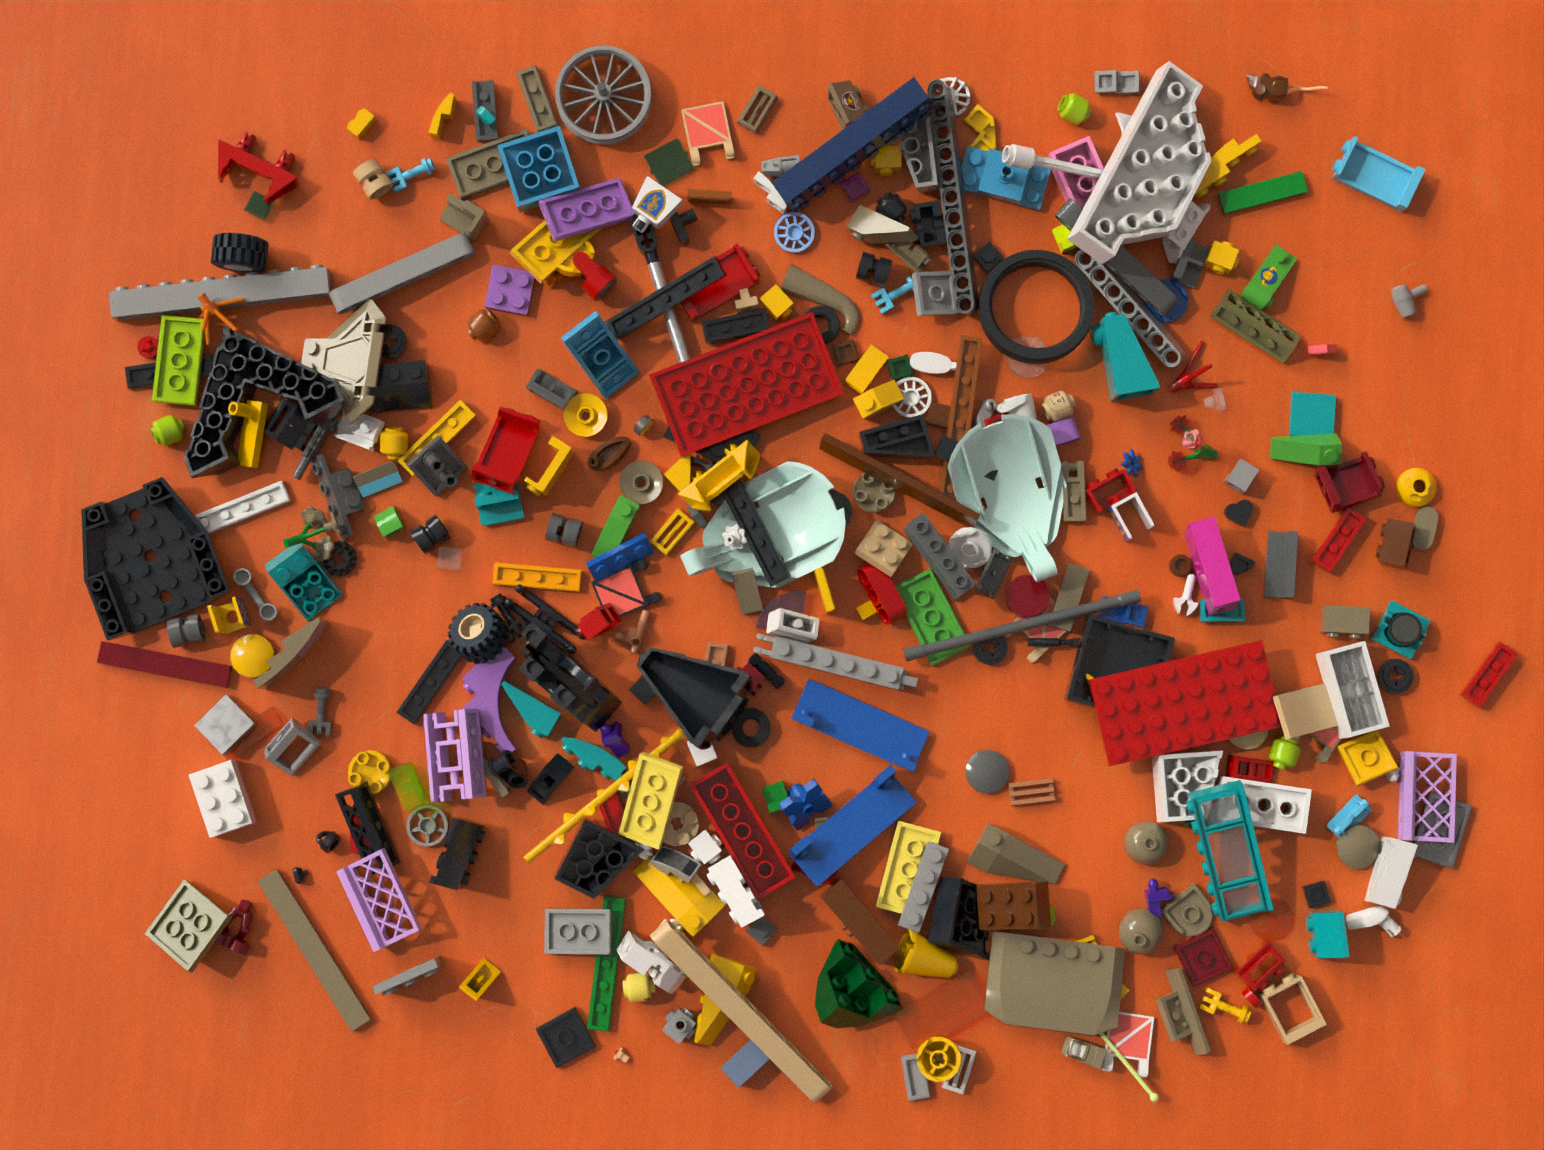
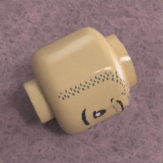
M1061 390L1046 396L1041 406L1047 420L1051 419L1053 422H1058L1073 415V407H1076L1072 395H1067Z

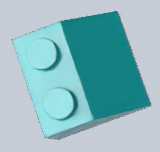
M1338 910L1309 912L1308 918L1305 919L1307 931H1310L1311 940L1308 941L1310 954H1313L1315 958L1350 957L1344 912Z

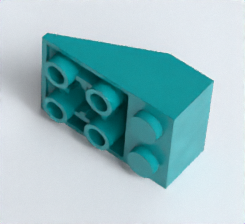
M303 543L288 547L265 564L268 574L307 621L343 595L313 553Z

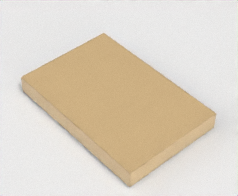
M1325 683L1273 697L1286 740L1338 726Z

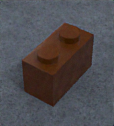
M1387 518V523L1383 524L1381 528L1382 545H1378L1376 551V558H1379L1380 564L1403 569L1408 568L1416 532V525L1414 523Z

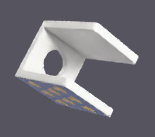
M1137 492L1107 509L1125 542L1132 539V536L1116 507L1127 501H1132L1147 530L1155 526Z

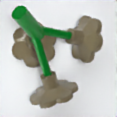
M312 506L303 510L301 517L304 519L305 528L300 535L284 539V546L288 548L303 543L312 547L318 562L322 563L324 560L330 559L331 552L335 546L334 542H332V537L320 538L318 542H311L307 538L333 530L342 537L343 534L334 512H330L331 521L327 523L323 511L316 510ZM313 528L315 530L310 533H307L309 529Z

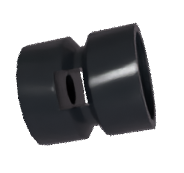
M863 252L855 279L864 282L872 280L874 285L885 288L893 260L883 257L876 259L875 255Z
M436 514L425 521V527L420 525L410 531L425 555L434 550L435 543L442 545L451 539L450 534Z

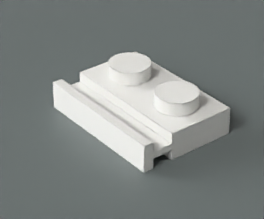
M343 413L337 426L339 429L337 433H334V437L373 452L374 443H377L385 422L363 414L352 424Z

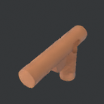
M642 610L637 629L630 627L627 636L617 632L615 641L631 645L629 652L638 654L651 612ZM639 639L638 646H635L632 640Z

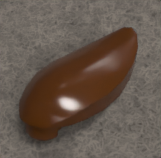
M622 436L600 444L588 458L589 468L594 471H604L616 465L631 447L630 439Z

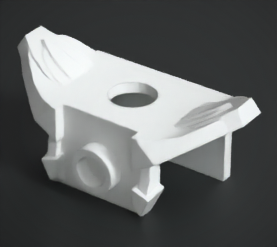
M1191 201L1178 228L1163 237V246L1169 263L1178 262L1183 250L1206 213L1211 209L1210 204L1197 206Z

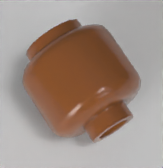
M480 309L467 320L469 327L467 332L474 340L487 341L498 332L500 321L491 310Z

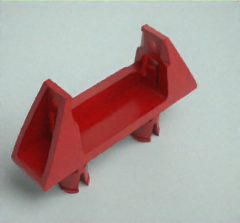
M244 131L237 146L219 139L218 178L221 183H223L225 176L229 174L234 164L266 179H271L273 181L269 191L263 198L264 203L267 205L299 186L297 176L287 172L293 159H295L293 153L287 156L286 150H283L276 164L272 165L248 153L257 138L253 134L249 137L247 131Z

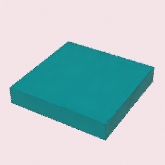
M1292 392L1288 436L1334 433L1336 395Z

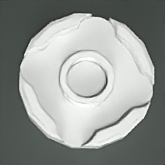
M973 527L961 528L950 537L948 546L964 567L978 568L988 561L992 553V542L989 536L982 530Z

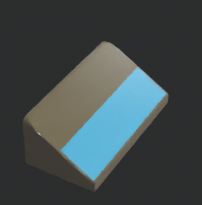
M394 460L353 476L362 498L403 483Z

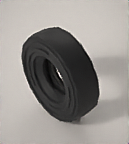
M827 306L810 308L805 314L813 312L815 319L823 317L828 320L829 328L826 332L821 333L825 344L832 342L840 330L838 315Z
M744 709L742 715L732 728L734 739L745 747H757L763 744L770 734L768 717L758 709ZM748 719L756 720L759 723L760 730L755 736H747L742 730L743 723Z

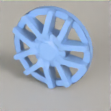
M790 212L781 216L776 222L774 237L777 244L783 250L790 253H798L806 250L813 242L814 226L806 215ZM793 216L794 223L789 224L787 217ZM796 216L804 220L797 224ZM783 220H785L787 227L779 225ZM805 222L810 225L805 229L801 227ZM778 230H785L786 234L777 235ZM811 230V237L804 233ZM802 237L808 240L806 245L800 240ZM779 238H786L784 245L780 242ZM789 240L793 242L792 248L786 247ZM796 242L802 246L801 248L794 249Z

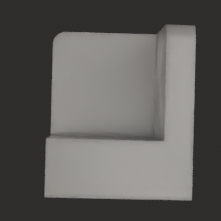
M1240 459L1232 472L1226 476L1223 483L1242 494L1247 490L1259 469Z

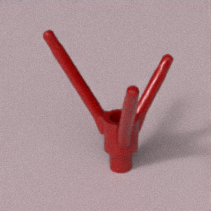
M1200 341L1180 377L1175 379L1176 382L1169 386L1173 393L1180 389L1183 391L1186 388L1217 387L1216 383L1192 382L1194 378L1212 368V364L1204 366L1190 376L1188 375L1204 341Z

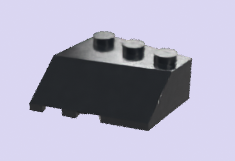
M585 817L554 874V879L595 899L645 849Z

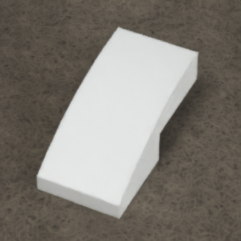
M758 171L753 178L754 184L769 194L766 197V203L784 215L787 209L784 200L771 181Z

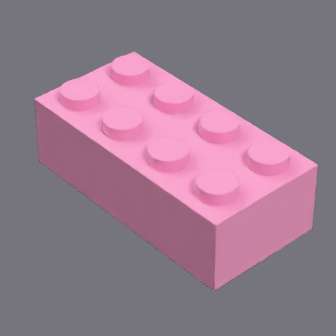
M1090 136L1054 150L1047 157L1104 170ZM1051 169L1065 202L1070 198L1080 207L1084 208L1099 179Z

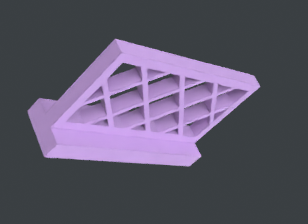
M1400 752L1399 840L1454 843L1457 754ZM1417 757H1425L1431 763L1423 772L1416 766ZM1430 757H1435L1437 759L1433 761ZM1442 758H1450V768L1444 773L1436 763ZM1432 767L1442 775L1434 783L1425 776ZM1421 777L1430 785L1422 794L1416 789V782ZM1443 779L1450 784V790L1444 795L1436 787ZM1432 789L1441 797L1433 806L1424 797ZM1421 799L1429 807L1422 816L1415 810V804ZM1443 800L1449 806V812L1444 817L1435 809ZM1431 811L1440 819L1432 828L1424 820ZM1420 821L1429 830L1422 837L1415 836V826ZM1442 823L1449 828L1448 838H1441L1434 831Z
M385 848L336 871L373 952L422 929ZM379 855L384 863L382 869L373 866L375 858ZM360 865L367 868L365 878L359 875L357 866ZM372 871L381 874L378 884L370 881ZM385 876L391 879L393 883L392 889L383 886ZM368 885L377 889L374 898L370 897L367 892ZM381 891L390 894L388 904L379 901ZM394 897L401 900V910L392 906ZM377 905L386 909L384 918L378 916L376 911ZM391 911L399 914L397 924L388 921ZM404 917L410 919L413 929L408 930L402 927ZM387 926L396 929L392 939H389L385 931Z

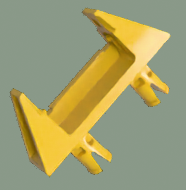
M748 440L738 447L735 444H730L731 451L725 448L726 457L704 474L701 471H696V478L692 475L690 476L692 483L678 494L692 509L712 510L710 508V500L723 492L744 474L749 479L753 477L759 463L760 453Z

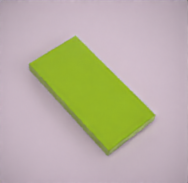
M162 315L152 402L197 406L205 331H201L203 319Z

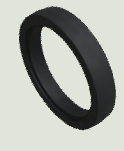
M1045 250L1022 251L1002 260L987 276L979 296L980 322L988 340L1005 356L1027 364L1050 363L1069 355L1085 339L1090 330L1094 315L1093 292L1083 272L1069 259ZM1037 266L1051 269L1065 277L1075 289L1080 304L1079 321L1074 331L1060 343L1044 348L1027 347L1008 338L999 328L992 309L993 294L999 283L1007 275L1021 268Z

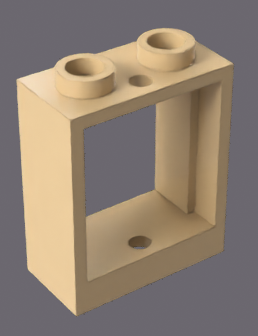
M1293 973L1282 978L1283 982L1276 986L1274 984L1266 986L1262 989L1263 993L1258 995L1282 1042L1286 1045L1327 1025L1302 976H1294ZM1296 984L1313 1017L1285 1031L1268 998Z

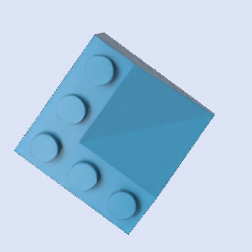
M560 126L497 145L519 213L539 207V200L580 189Z

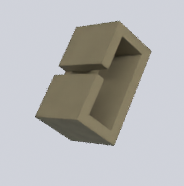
M1334 605L1321 606L1320 633H1327V637L1340 638V634H1349L1351 639H1362V635L1369 634L1370 608Z

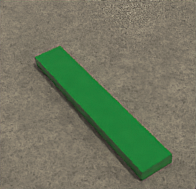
M604 895L602 909H612L611 954H596L587 1029L609 1032L619 959L616 948L621 942L626 898Z

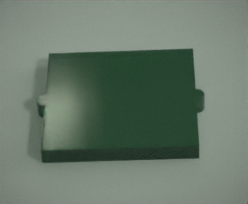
M678 138L644 155L651 168L650 173L654 174L661 186H665L694 170L687 157L688 152L683 150Z

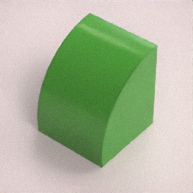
M394 506L374 515L376 524L382 536L386 539L406 529Z

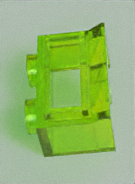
M412 762L404 763L388 770L405 812L429 803Z

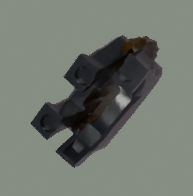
M531 622L521 633L523 637L520 641V649L523 656L527 659L519 670L532 682L536 681L551 695L550 698L562 709H567L580 722L597 732L600 726L619 708L622 701L570 653Z

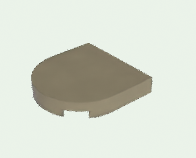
M1192 883L1160 908L1162 915L1173 929L1182 935L1198 936L1204 933L1211 925L1212 906L1195 883Z

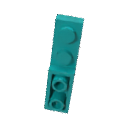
M563 737L561 739L564 743L561 747L569 755L574 753L580 759L578 764L586 771L589 768L594 771L600 766L602 769L599 772L606 779L612 778L616 781L628 768L619 759L596 745L574 738ZM629 790L628 792H624V791H620V792L625 796L626 793L629 794L630 790Z

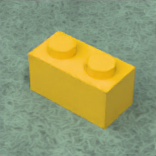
M363 108L357 112L356 118L348 123L347 129L357 139H360L376 121V118L367 109Z

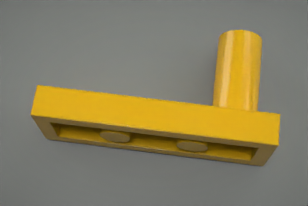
M247 400L246 404L231 402L228 411L231 415L244 417L238 452V460L241 466L258 468L268 403Z

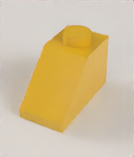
M892 380L868 390L853 400L862 418L868 420L903 401L905 398L896 381Z

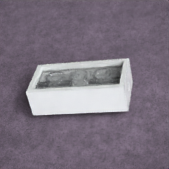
M1365 641L1315 654L1338 724L1336 729L1339 739L1389 727Z

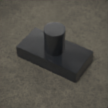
M693 208L679 215L676 211L669 218L681 246L690 243L684 226L698 220Z

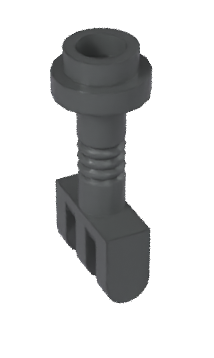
M316 688V692H314V697L318 698L316 720H309L308 730L314 734V727H317V736L322 737L323 728H326L325 736L331 737L332 722L325 721L327 698H331L332 694L329 688Z

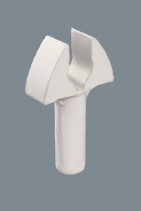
M1193 574L1187 575L1183 596L1173 598L1177 614L1180 613L1181 605L1185 601L1188 606L1186 616L1191 614L1198 606V603L1193 602L1191 598L1196 576Z

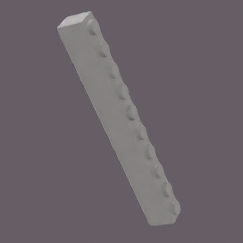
M324 265L310 266L311 269L302 270L301 267H292L286 272L274 269L268 270L267 274L248 272L245 273V276L241 277L229 274L225 275L224 279L204 277L202 281L194 282L192 279L181 280L179 284L160 282L159 286L150 287L149 284L137 285L135 289L117 287L115 291H109L111 317L116 321L202 312L200 308L202 304L197 296L203 292L209 300H214L215 303L241 297L245 299L243 302L218 307L219 310L330 297L329 293L332 291L329 269L324 267Z

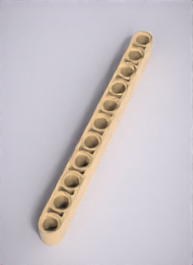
M666 920L650 934L654 943L811 1101L817 1103L833 1089L826 1077L671 921Z

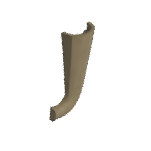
M790 263L781 290L787 295L821 306H827L841 312L845 318V324L841 330L853 336L860 323L859 310L854 302L834 287Z

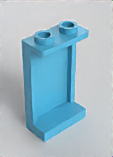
M1356 136L1350 141L1346 140L1341 149V152L1344 154L1341 160H1336L1332 168L1334 172L1332 179L1395 210L1403 212L1408 207L1426 169L1420 166L1414 169L1358 142V137Z

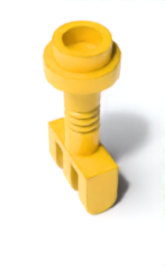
M1210 988L1206 989L1205 992L1214 996L1212 999L1203 996L1202 1000L1210 1003V1006L1207 1007L1204 1004H1200V1009L1214 1014L1217 1008L1238 1017L1237 1022L1241 1024L1242 1022H1248L1251 1011L1248 1010L1247 1006H1243L1242 1009L1220 1000L1221 993Z

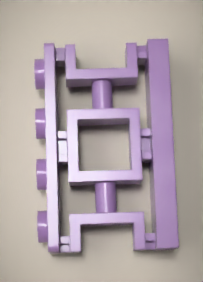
M479 708L455 710V722L448 723L445 720V712L424 714L431 802L451 801L452 789L461 790V799L486 797ZM456 726H459L460 739H456ZM442 728H446L447 741H443ZM457 744L458 766L450 767L448 745ZM462 770L464 784H460L459 771ZM446 772H450L451 785H447Z

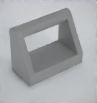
M291 717L264 748L265 758L293 776L321 745V742L299 721ZM299 735L310 742V744L289 765L280 755Z

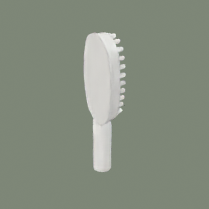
M918 352L910 358V365L914 370L929 374H942L949 370L955 371L956 362H951L947 356L933 352Z

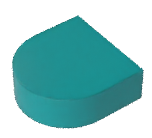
M483 106L476 110L477 116L490 129L497 125L496 118Z

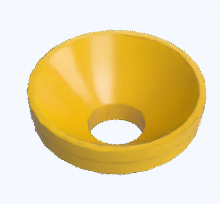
M1411 468L1404 471L1396 482L1398 498L1409 507L1425 506L1431 502L1436 494L1437 486L1434 477L1427 470L1421 468ZM1416 480H1421L1425 483V490L1422 493L1416 492L1413 488Z

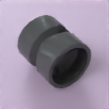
M552 513L545 540L554 543L562 541L564 546L576 548L583 521L573 518L566 520L565 516ZM561 526L565 527L563 534L559 533Z
M199 614L186 616L185 620L176 618L167 621V632L173 648L186 646L188 642L191 644L204 642L206 639L204 624Z

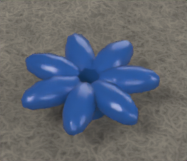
M1133 449L1130 450L1129 454L1123 452L1126 461H1123L1121 465L1126 468L1128 475L1133 473L1134 477H1138V470L1143 469L1142 465L1138 463L1141 460V456H1135Z

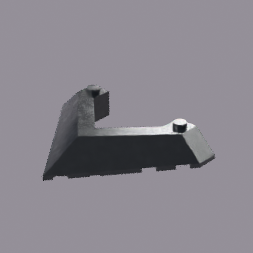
M224 325L220 346H217L212 363L213 368L211 373H209L199 408L201 410L199 417L194 422L190 435L192 440L189 450H186L184 455V461L190 477L198 478L222 474L240 465L233 444L244 417L229 413L228 408L231 402L246 404L247 400L252 401L256 389H260L299 403L305 420L317 426L335 417L346 402L339 383Z

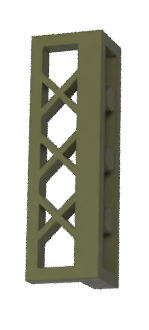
M1227 289L1210 316L1281 363H1284L1290 356L1301 335L1264 311L1259 310L1230 289ZM1227 298H1229L1230 300L1234 301V302L1236 303V305H1234L1233 303H1231L1230 301H1228ZM1284 335L1288 336V337L1291 338L1293 341H1290V340L1287 339Z

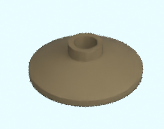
M635 461L624 468L620 475L619 485L625 498L636 504H647L654 501L660 495L663 488V477L660 470L654 464L648 461ZM639 480H645L646 485L644 487H639Z

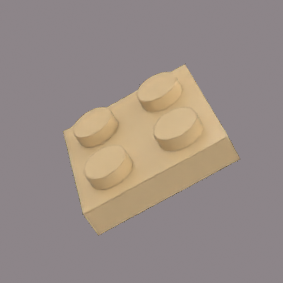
M876 520L854 554L891 577L913 543Z

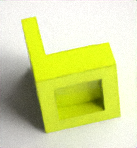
M1064 225L1052 230L1061 254L1077 248L1076 245L1067 240L1071 232Z

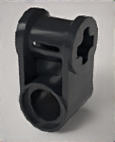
M505 750L498 758L488 761L490 772L510 787L519 789L527 785L526 762L515 756L510 750Z

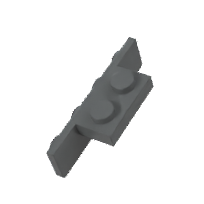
M319 454L312 462V470L319 479L320 491L328 503L329 514L332 511L334 512L343 534L341 539L346 541L354 535L347 516L363 511L365 506L350 468L330 474L323 454Z

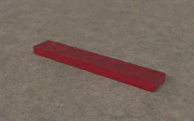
M101 641L97 663L228 688L232 666L104 641Z

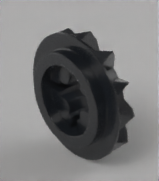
M393 324L380 326L379 332L384 333V341L387 340L388 333L392 340H396L395 343H392L391 350L387 344H383L381 357L393 359L400 356L406 349L407 339L404 331Z
M337 541L334 542L335 546L331 555L343 553L342 558L347 561V564L339 562L335 566L336 560L332 556L330 559L324 560L322 564L324 569L331 575L345 576L355 568L357 555L351 545L346 542Z
M1004 636L988 640L991 644H999V646L993 649V657L989 651H981V649L987 646V640L972 644L973 654L978 661L986 665H993L1002 661L1008 649Z
M1390 659L1385 661L1379 668L1377 678L1379 679L1380 686L1387 692L1399 694L1405 692L1411 686L1413 671L1404 660ZM1394 669L1396 674L1404 675V677L1397 679L1396 685L1394 679L1387 678V676L1393 674Z

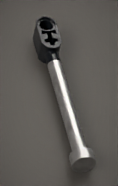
M634 214L631 217L632 231L638 249L645 257L655 291L667 285L657 254L658 245L651 224L648 225L643 233L636 230L632 225L638 216ZM646 234L649 243H651L650 248H646L644 245L643 236ZM674 307L665 312L663 316L678 362L681 363L691 359Z

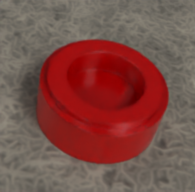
M1248 987L1242 991L1243 996L1255 1008H1258L1263 1003Z

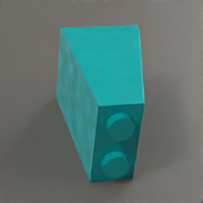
M1118 312L1105 314V317L1098 324L1102 332L1103 344L1101 351L1110 401L1153 395L1160 388L1159 382L1125 314L1118 315Z

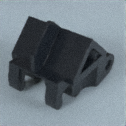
M280 397L278 400L280 403L266 423L264 433L291 450L296 447L304 452L306 448L304 442L312 431H316L318 425L315 426L305 420L301 408ZM287 407H289V411L287 412L284 419L278 426L277 430L275 431V433H272V430L280 420L281 416L283 415Z

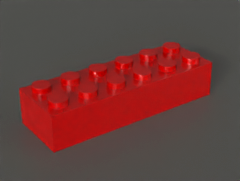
M728 762L689 785L757 900L795 878L793 871Z

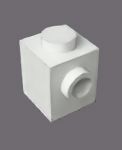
M706 829L688 843L693 849L690 853L697 862L702 861L704 864L707 862L712 864L721 857L719 852L722 851L720 848L722 842L715 834L711 836Z

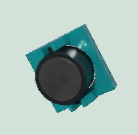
M1391 600L1370 640L1411 660L1416 649L1422 645V640L1427 635L1426 630L1431 620Z

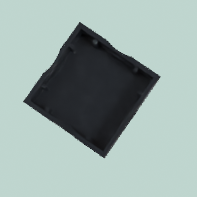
M1092 614L1087 615L1064 700L1095 709L1091 689L1084 675L1089 674L1093 678L1167 662L1170 659L1175 638L1145 629L1130 628L1120 622Z

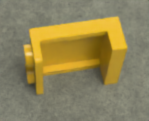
M552 436L548 444L557 454L540 481L536 483L528 477L524 480L528 485L526 488L538 497L541 494L547 497L574 455V451L570 446Z

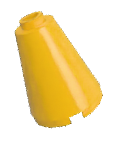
M908 930L909 933L903 935L899 943L900 949L896 952V954L900 955L899 962H894V969L897 973L950 978L956 974L959 963L954 955L941 947L929 943L928 939L913 930Z

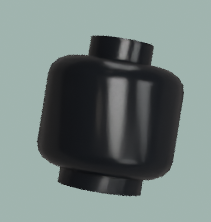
M889 192L876 201L878 205L875 207V211L899 223L905 219L903 215L907 212V206L898 194L892 195Z

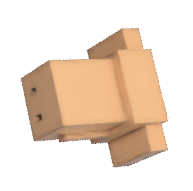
M620 1047L615 1052L613 1058L614 1060L618 1058L626 1063L629 1056Z

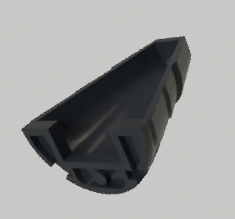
M651 647L639 657L637 667L650 688L661 699L667 711L675 719L689 742L698 749H708L711 747V742L716 741L718 743L736 724L749 701L746 695L747 691L750 692L752 690L753 682L752 677L743 670Z

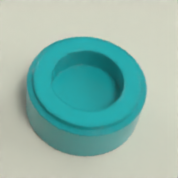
M1099 324L1091 325L1090 338L1094 347L1102 346L1103 344Z

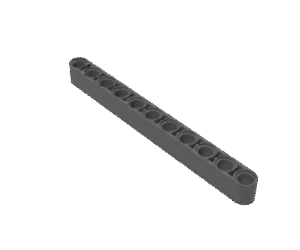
M935 79L928 84L927 94L935 106L930 117L954 301L958 312L972 316L979 310V299L952 92L945 82ZM939 86H943L942 94L936 96V89ZM945 107V115L938 117L939 110ZM944 129H948V136L941 139V132ZM951 150V157L948 160H944V153ZM954 171L953 180L947 182V174ZM957 193V200L950 203V195ZM959 214L960 221L953 225V216ZM962 235V237H963V242H962V244L959 245V246H956V245H955V239H956V237ZM961 257H965V265L959 268L958 260ZM967 278L969 281L968 286L965 289H961V281ZM966 300H970L971 307L965 311L963 304Z

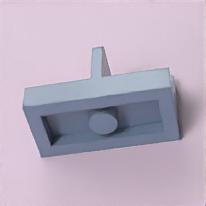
M749 1040L722 1065L721 1069L739 1088L770 1058L752 1040Z

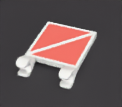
M1119 1012L1118 1027L1108 1030L1106 1036L1124 1058L1139 1060L1137 1074L1140 1077H1147L1154 1017ZM1105 1043L1107 1052L1102 1063V1070L1110 1072L1113 1069V1056L1117 1057V1055Z

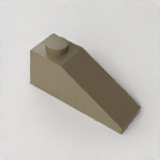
M859 205L846 226L852 233L851 237L858 242L864 240L870 244L916 241L918 238L910 227L862 205Z

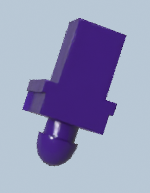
M615 721L612 725L602 724L600 731L604 747H609L618 758L629 753V744L622 737V724L618 723V721Z
M1151 879L1148 882L1150 889L1144 890L1147 909L1151 911L1150 913L1161 918L1159 901L1174 898V893L1165 886L1158 887V881Z

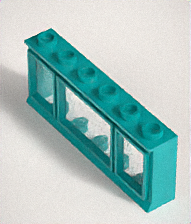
M1241 780L1188 793L1190 800L1186 801L1189 814L1194 815L1195 821L1191 822L1194 835L1198 834L1200 842H1196L1199 855L1204 856L1205 862L1201 863L1204 876H1209L1210 882L1206 883L1209 896H1214L1215 903L1211 904L1214 916H1219L1221 923H1224L1223 921L1263 911H1273L1248 801Z

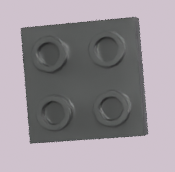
M439 435L406 464L435 497L447 486L449 488L455 487L458 483L457 477L468 468Z

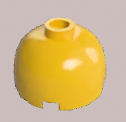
M943 1036L926 1040L919 1047L917 1053L919 1070L927 1079L934 1082L947 1081L953 1078L959 1071L962 1063L961 1052L958 1046L951 1039Z

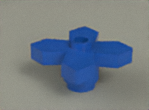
M812 779L805 785L798 783L791 786L787 792L788 797L779 803L785 815L790 816L789 820L796 830H800L808 824L811 814L823 813L833 805L826 794L822 793L823 790L815 779Z

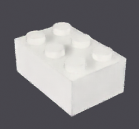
M229 760L189 774L209 838L218 837L257 823L236 760Z

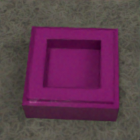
M859 172L840 183L851 202L870 192V188Z

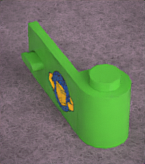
M1276 244L1240 296L1259 310L1263 308L1268 309L1275 300L1272 297L1297 258Z

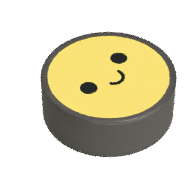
M644 415L634 426V432L639 436H643L650 429L654 420L649 415Z

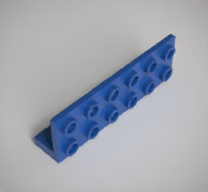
M811 679L807 681L791 718L796 722L911 772L915 770L916 762L929 734L928 730Z
M889 765L877 775L871 784L809 836L806 835L789 850L788 854L815 886L818 887L916 804V800L894 776L896 770L892 765Z

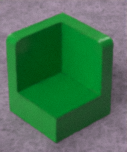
M783 781L762 788L769 812L780 810L779 803L788 797Z

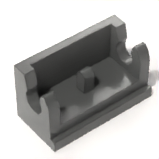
M537 369L526 385L527 390L563 411L569 400L577 392V390L541 369Z
M994 548L974 590L994 599L1012 561L1011 556L1000 553V550Z

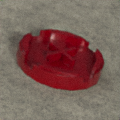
M1022 575L1015 578L1006 590V603L1009 610L1021 618L1041 615L1049 603L1047 585L1043 581L1036 582L1032 575Z

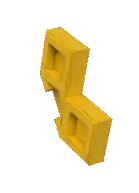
M977 104L963 121L979 134L969 147L989 151V148L996 150L994 117Z

